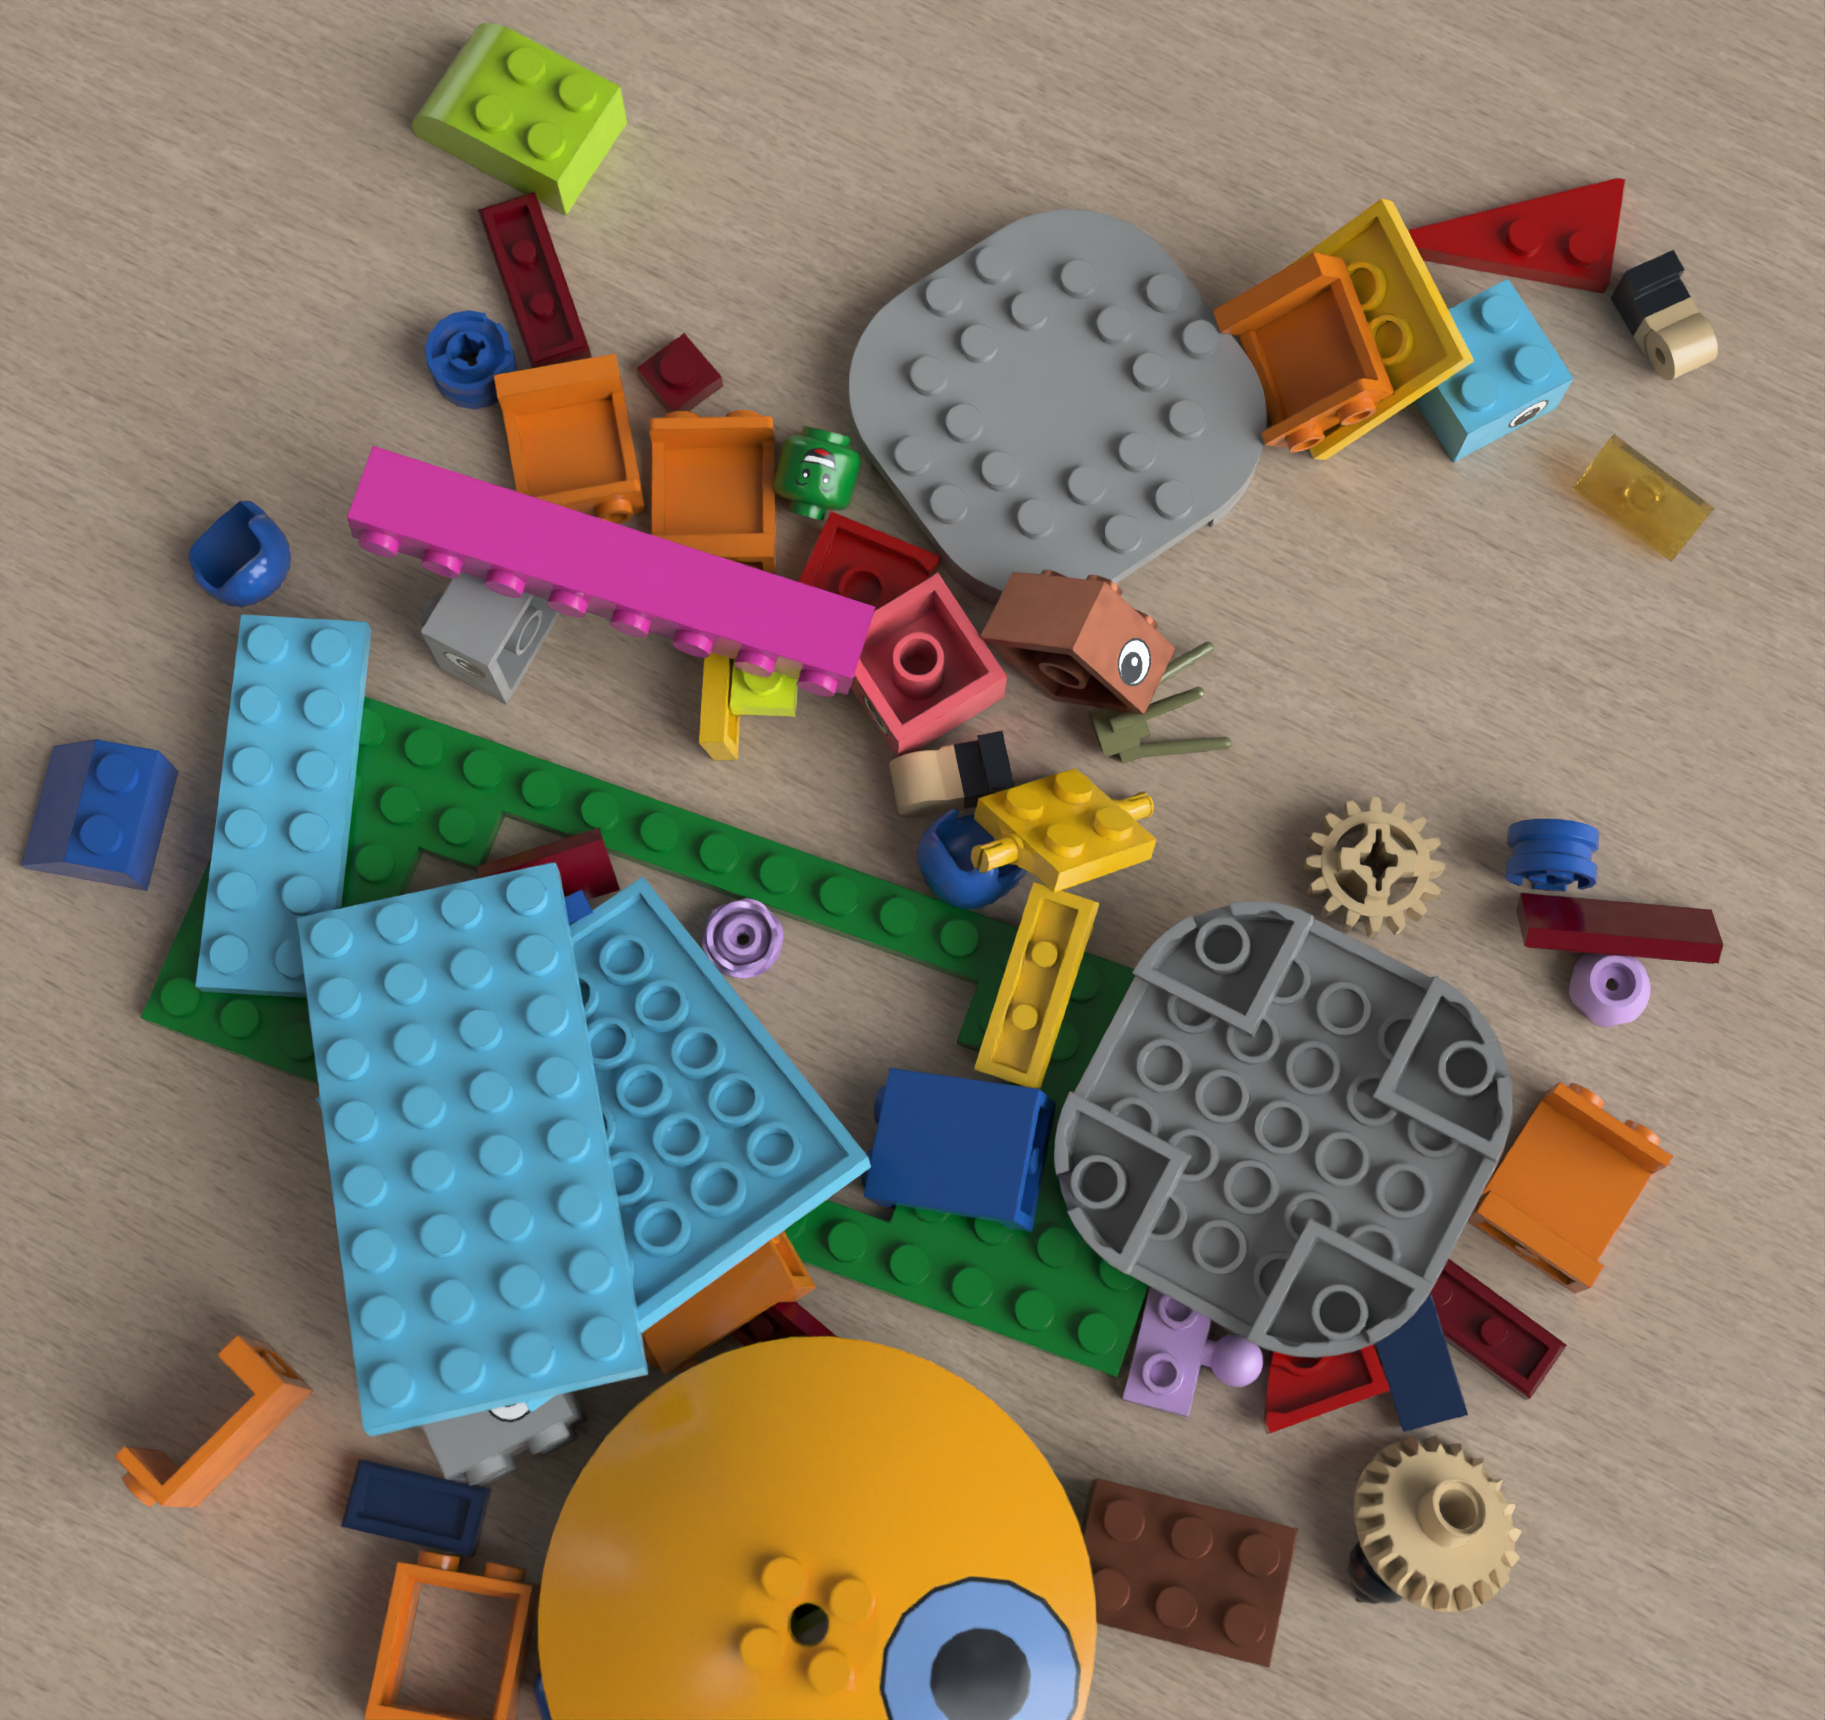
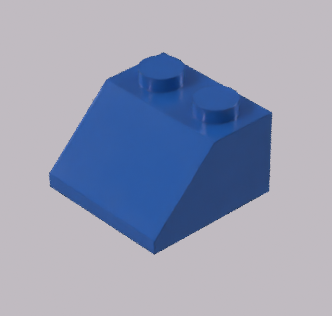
M98 739L53 746L21 866L29 870L148 891L179 771L158 750Z

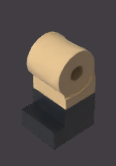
M1674 249L1625 271L1611 296L1612 302L1644 357L1647 356L1658 375L1667 381H1671L1714 361L1718 354L1717 340L1712 326L1706 317L1698 311L1680 278L1685 269Z
M1003 731L977 735L976 741L944 746L936 751L925 750L908 753L893 759L888 764L897 810L902 816H924L948 812L951 809L974 808L977 806L978 798L1014 787Z

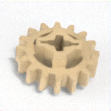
M1372 797L1366 812H1361L1358 805L1353 800L1346 802L1342 809L1343 821L1329 812L1321 822V826L1327 835L1313 833L1307 843V847L1319 855L1306 858L1302 865L1303 872L1317 875L1318 877L1309 885L1306 892L1308 897L1325 896L1327 902L1320 913L1324 919L1337 911L1344 915L1341 931L1348 933L1356 922L1365 923L1367 937L1375 938L1380 931L1382 923L1386 922L1394 935L1399 934L1406 927L1404 914L1410 919L1419 922L1428 912L1421 900L1434 902L1442 890L1435 883L1429 881V879L1440 877L1446 870L1445 863L1430 860V855L1441 845L1440 839L1428 838L1423 840L1419 833L1424 828L1427 820L1422 816L1411 823L1403 819L1405 804L1399 802L1391 813L1382 812L1380 797ZM1360 830V837L1354 848L1342 847L1340 851H1334L1336 844L1342 838ZM1390 834L1393 835L1394 837H1396L1400 842H1402V844L1406 847L1407 850H1404V849L1390 836ZM1371 849L1372 857L1375 858L1376 868L1386 869L1377 882L1376 878L1372 877L1371 867L1362 865ZM1407 883L1413 884L1407 896L1396 903L1387 905V899L1390 896V889L1392 887H1404ZM1339 884L1344 885L1357 898V901L1349 897Z

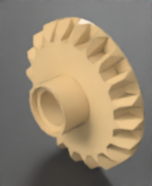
M1412 1435L1397 1443L1388 1445L1369 1461L1362 1471L1355 1490L1353 1505L1354 1522L1360 1545L1367 1560L1379 1577L1393 1591L1419 1607L1437 1612L1457 1613L1483 1605L1494 1598V1595L1510 1581L1508 1575L1511 1568L1520 1558L1515 1552V1542L1522 1531L1513 1526L1511 1515L1516 1504L1507 1503L1500 1491L1503 1479L1490 1477L1483 1469L1484 1458H1471L1463 1453L1461 1443L1444 1444L1439 1441L1437 1435L1425 1439H1415ZM1440 1510L1448 1517L1451 1526L1443 1519Z

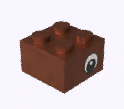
M1042 570L1041 574L1012 572L981 635V638L1053 701L1143 715L1176 649L1156 630L1157 622L1149 615L1132 608L1121 597L1122 589L1111 580L1099 575H1088L1086 579L1068 578L1052 570Z

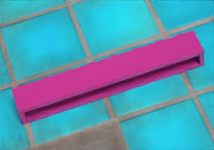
M372 446L347 515L352 537L359 539L358 545L373 554L395 558L397 552L421 559V565L424 568L438 575L450 578H458L460 572L484 579V585L487 588L501 595L520 598L523 592L541 597L548 600L547 605L551 609L561 614L583 618L585 613L588 612L610 619V626L621 633L639 638L647 637L648 632L672 639V645L676 649L689 655L709 657L711 652L735 659V666L744 672L760 677H771L773 672L798 679L797 686L801 689L823 697H832L835 692L848 695L875 611V606L376 446Z

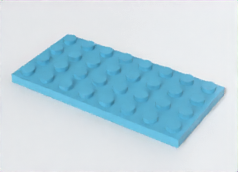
M556 862L298 917L300 948L363 1430L369 1436H375L522 1403L525 1400L540 1399L647 1375L646 1358L563 887Z

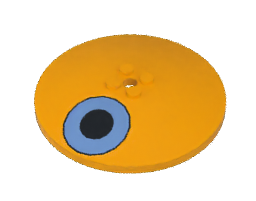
M829 1336L791 1337L755 1343L720 1354L681 1373L656 1389L633 1408L602 1441L584 1466L564 1503L551 1537L542 1573L538 1605V1651L543 1688L552 1720H1081L1085 1711L1094 1669L1097 1634L1095 1590L1089 1555L1078 1519L1062 1484L1048 1461L1021 1426L995 1401L968 1381L932 1361L882 1344ZM814 1603L820 1606L828 1616L829 1631L825 1639L819 1644L807 1645L801 1643L791 1631V1616L800 1604Z

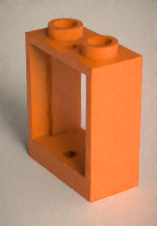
M420 1550L417 1562H398L364 1720H515L541 1585L524 1582L525 1568L486 1562L484 1574L458 1570L460 1560L458 1556ZM422 1583L515 1600L492 1719L398 1702Z

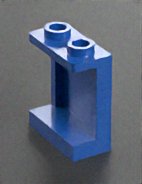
M889 1068L886 1086L880 1087L875 1099L874 1118L878 1127L874 1147L866 1152L871 1168L861 1174V1182L865 1188L863 1197L885 1208L895 1209L896 1205L979 1218L996 1221L1006 1228L1032 1232L1056 1102L1036 1088Z

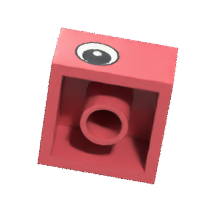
M939 573L874 611L850 688L897 758L920 750L1005 698L1007 675Z

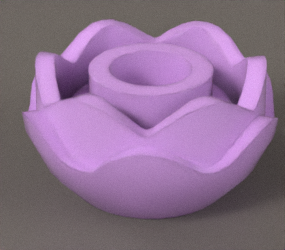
M745 898L718 906L712 911L707 921L702 945L705 954L720 972L733 978H750L766 972L776 962L783 943V929L779 919L765 905L757 900ZM740 935H747L749 937V942L746 945H740L737 942Z
M1584 954L1575 963L1569 984V996L1572 1003L1592 1023L1602 1027H1611L1634 1021L1645 1009L1651 991L1650 979L1641 961L1637 957ZM1608 980L1615 982V991L1607 989L1606 982Z

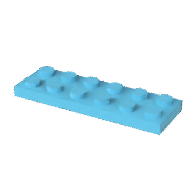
M241 615L195 986L202 992L307 998L297 918L341 908L372 633L368 622Z

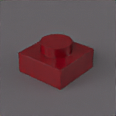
M685 333L636 368L638 378L668 413L691 411L723 387L722 376Z

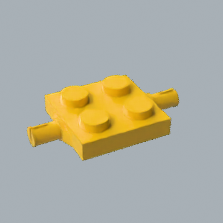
M1073 768L978 798L974 820L992 835L995 841L973 847L971 860L975 869L979 868L980 873H986L989 870L1006 864L1017 865L1034 874L1055 893L1150 860L1157 839L1141 826L1137 820L1151 817L1154 813V803L1150 795L1146 797V792H1138L1135 795L1120 800L1111 799L1078 769Z

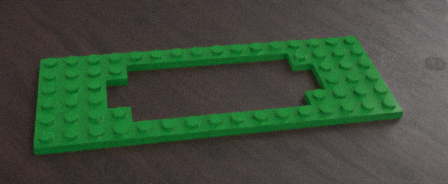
M364 696L341 908L405 895L423 853L477 872V866L486 864L505 817L564 838L600 827L607 851L611 855L737 900L745 898L757 900L771 912L977 985L956 1045L976 1052L980 1051L1018 932L1017 927L970 910L952 907L939 899ZM210 858L140 1018L147 1023L318 1085L307 998L202 992L195 987L210 872ZM1084 951L1040 1089L1056 1102L1032 1232L1006 1228L996 1221L896 1205L891 1222L889 1223L825 1200L784 1230L802 1263L1116 1379L1149 1285L1110 1265L1081 1236L1067 1212L1069 1210L1062 1194L1059 1177L1056 1175L1054 1155L1057 1125L1063 1105L1069 1092H1075L1134 980L1135 975L1132 973L1134 969ZM1012 1082L1010 1083V1085L1021 1086Z

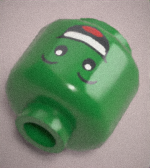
M803 426L801 435L794 434L785 438L774 477L773 488L779 496L791 500L788 512L824 521L827 509L841 511L849 507L861 465L859 453L849 447L850 437Z

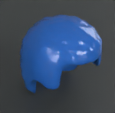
M247 500L239 501L219 517L191 546L188 555L189 562L194 571L193 579L209 596L216 599L219 603L242 608L255 605L271 596L286 579L291 563L290 545L285 534L263 509L252 501Z
M951 809L940 816L922 834L916 850L917 864L925 883L941 901L963 910L981 909L1007 895L1018 885L1027 871L1017 865L1010 864L994 868L986 873H980L979 868L975 869L971 860L973 847L995 840L992 835L974 820L975 814L956 818L959 811Z

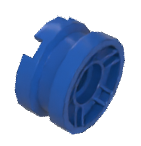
M471 310L452 313L439 321L428 335L425 346L427 366L436 387L445 399L458 407L468 409L490 407L498 402L494 375L517 371L515 355L508 334L500 322L495 323L487 318L486 313ZM469 353H478L476 357L477 364L469 366L467 361L462 360L463 357Z
M1529 819L1512 823L1508 827L1507 844L1513 849V857L1506 861L1505 878L1516 886L1522 885L1523 878L1528 879L1530 882H1533L1532 889L1567 891V885L1578 881V889L1580 890L1591 888L1597 883L1598 867L1591 859L1592 854L1599 849L1600 833L1597 828L1572 820Z

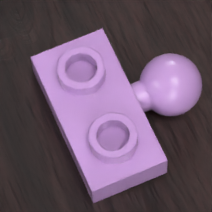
M1150 1287L1123 1400L1189 1418L1201 1365L1211 1367L1215 1377L1223 1384L1231 1387H1243L1255 1381L1261 1373L1263 1367L1262 1351L1258 1345L1247 1341L1246 1338L1237 1333L1223 1336L1218 1341L1208 1339L1212 1323L1211 1319Z

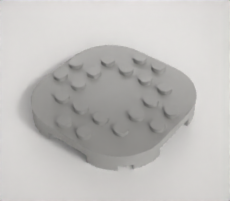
M1059 209L1045 211L1014 221L897 295L875 315L866 327L854 351L849 374V405L852 430L857 446L869 468L872 470L876 467L941 555V565L947 573L970 593L995 606L1012 572L1041 574L1042 570H1052L1068 578L1086 579L1088 575H1099L1117 584L1208 523L1213 527L1236 506L1251 483L1264 444L1261 432L1266 430L1267 425L1264 391L1252 362L1231 334L1220 332L1212 309L1161 245L1136 226L1108 214L1089 210Z
M1266 901L1231 902L1229 906L1213 909L1195 917L1191 915L1167 930L1142 956L1132 972L1135 978L1075 1092H1069L1063 1105L1056 1131L1054 1160L1056 1175L1059 1177L1062 1194L1069 1210L1067 1212L1084 1240L1110 1265L1262 1348L1293 1356L1324 1357L1345 1354L1370 1346L1400 1328L1425 1302L1503 1152L1512 1114V1085L1506 1059L1497 1036L1479 1009L1452 985L1436 976L1432 978L1314 919L1312 914L1298 908Z

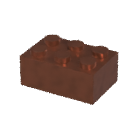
M1100 1478L1092 1479L1081 1532L1089 1555L1095 1590L1096 1623L1270 1668L1298 1529Z

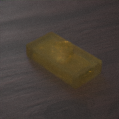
M1615 434L1606 442L1572 487L1671 562L1714 510L1713 506Z

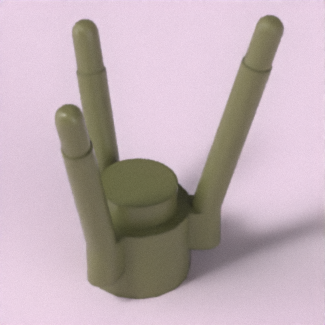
M1204 642L1169 662L1159 685L1210 654L1214 650L1213 643ZM1195 687L1150 703L1144 715L1104 708H1095L1088 711L1104 758L1119 753L1122 764L1142 757L1223 750L1230 748L1232 742L1228 737L1140 743V739L1150 736L1146 720L1203 698L1205 692L1201 687Z

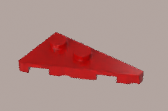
M1614 178L1410 229L1408 232L1423 261L1604 294L1610 283L1625 179Z
M831 511L798 582L875 606L876 611L937 573L941 556Z
M1373 1344L1357 1351L1324 1357L1293 1356L1270 1350L1263 1420L1266 1434L1389 1391L1388 1382Z

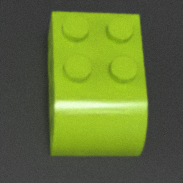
M481 23L472 32L414 118L412 128L415 136L524 194L535 192L539 202L566 216L627 124V117L619 85L512 29L494 23Z

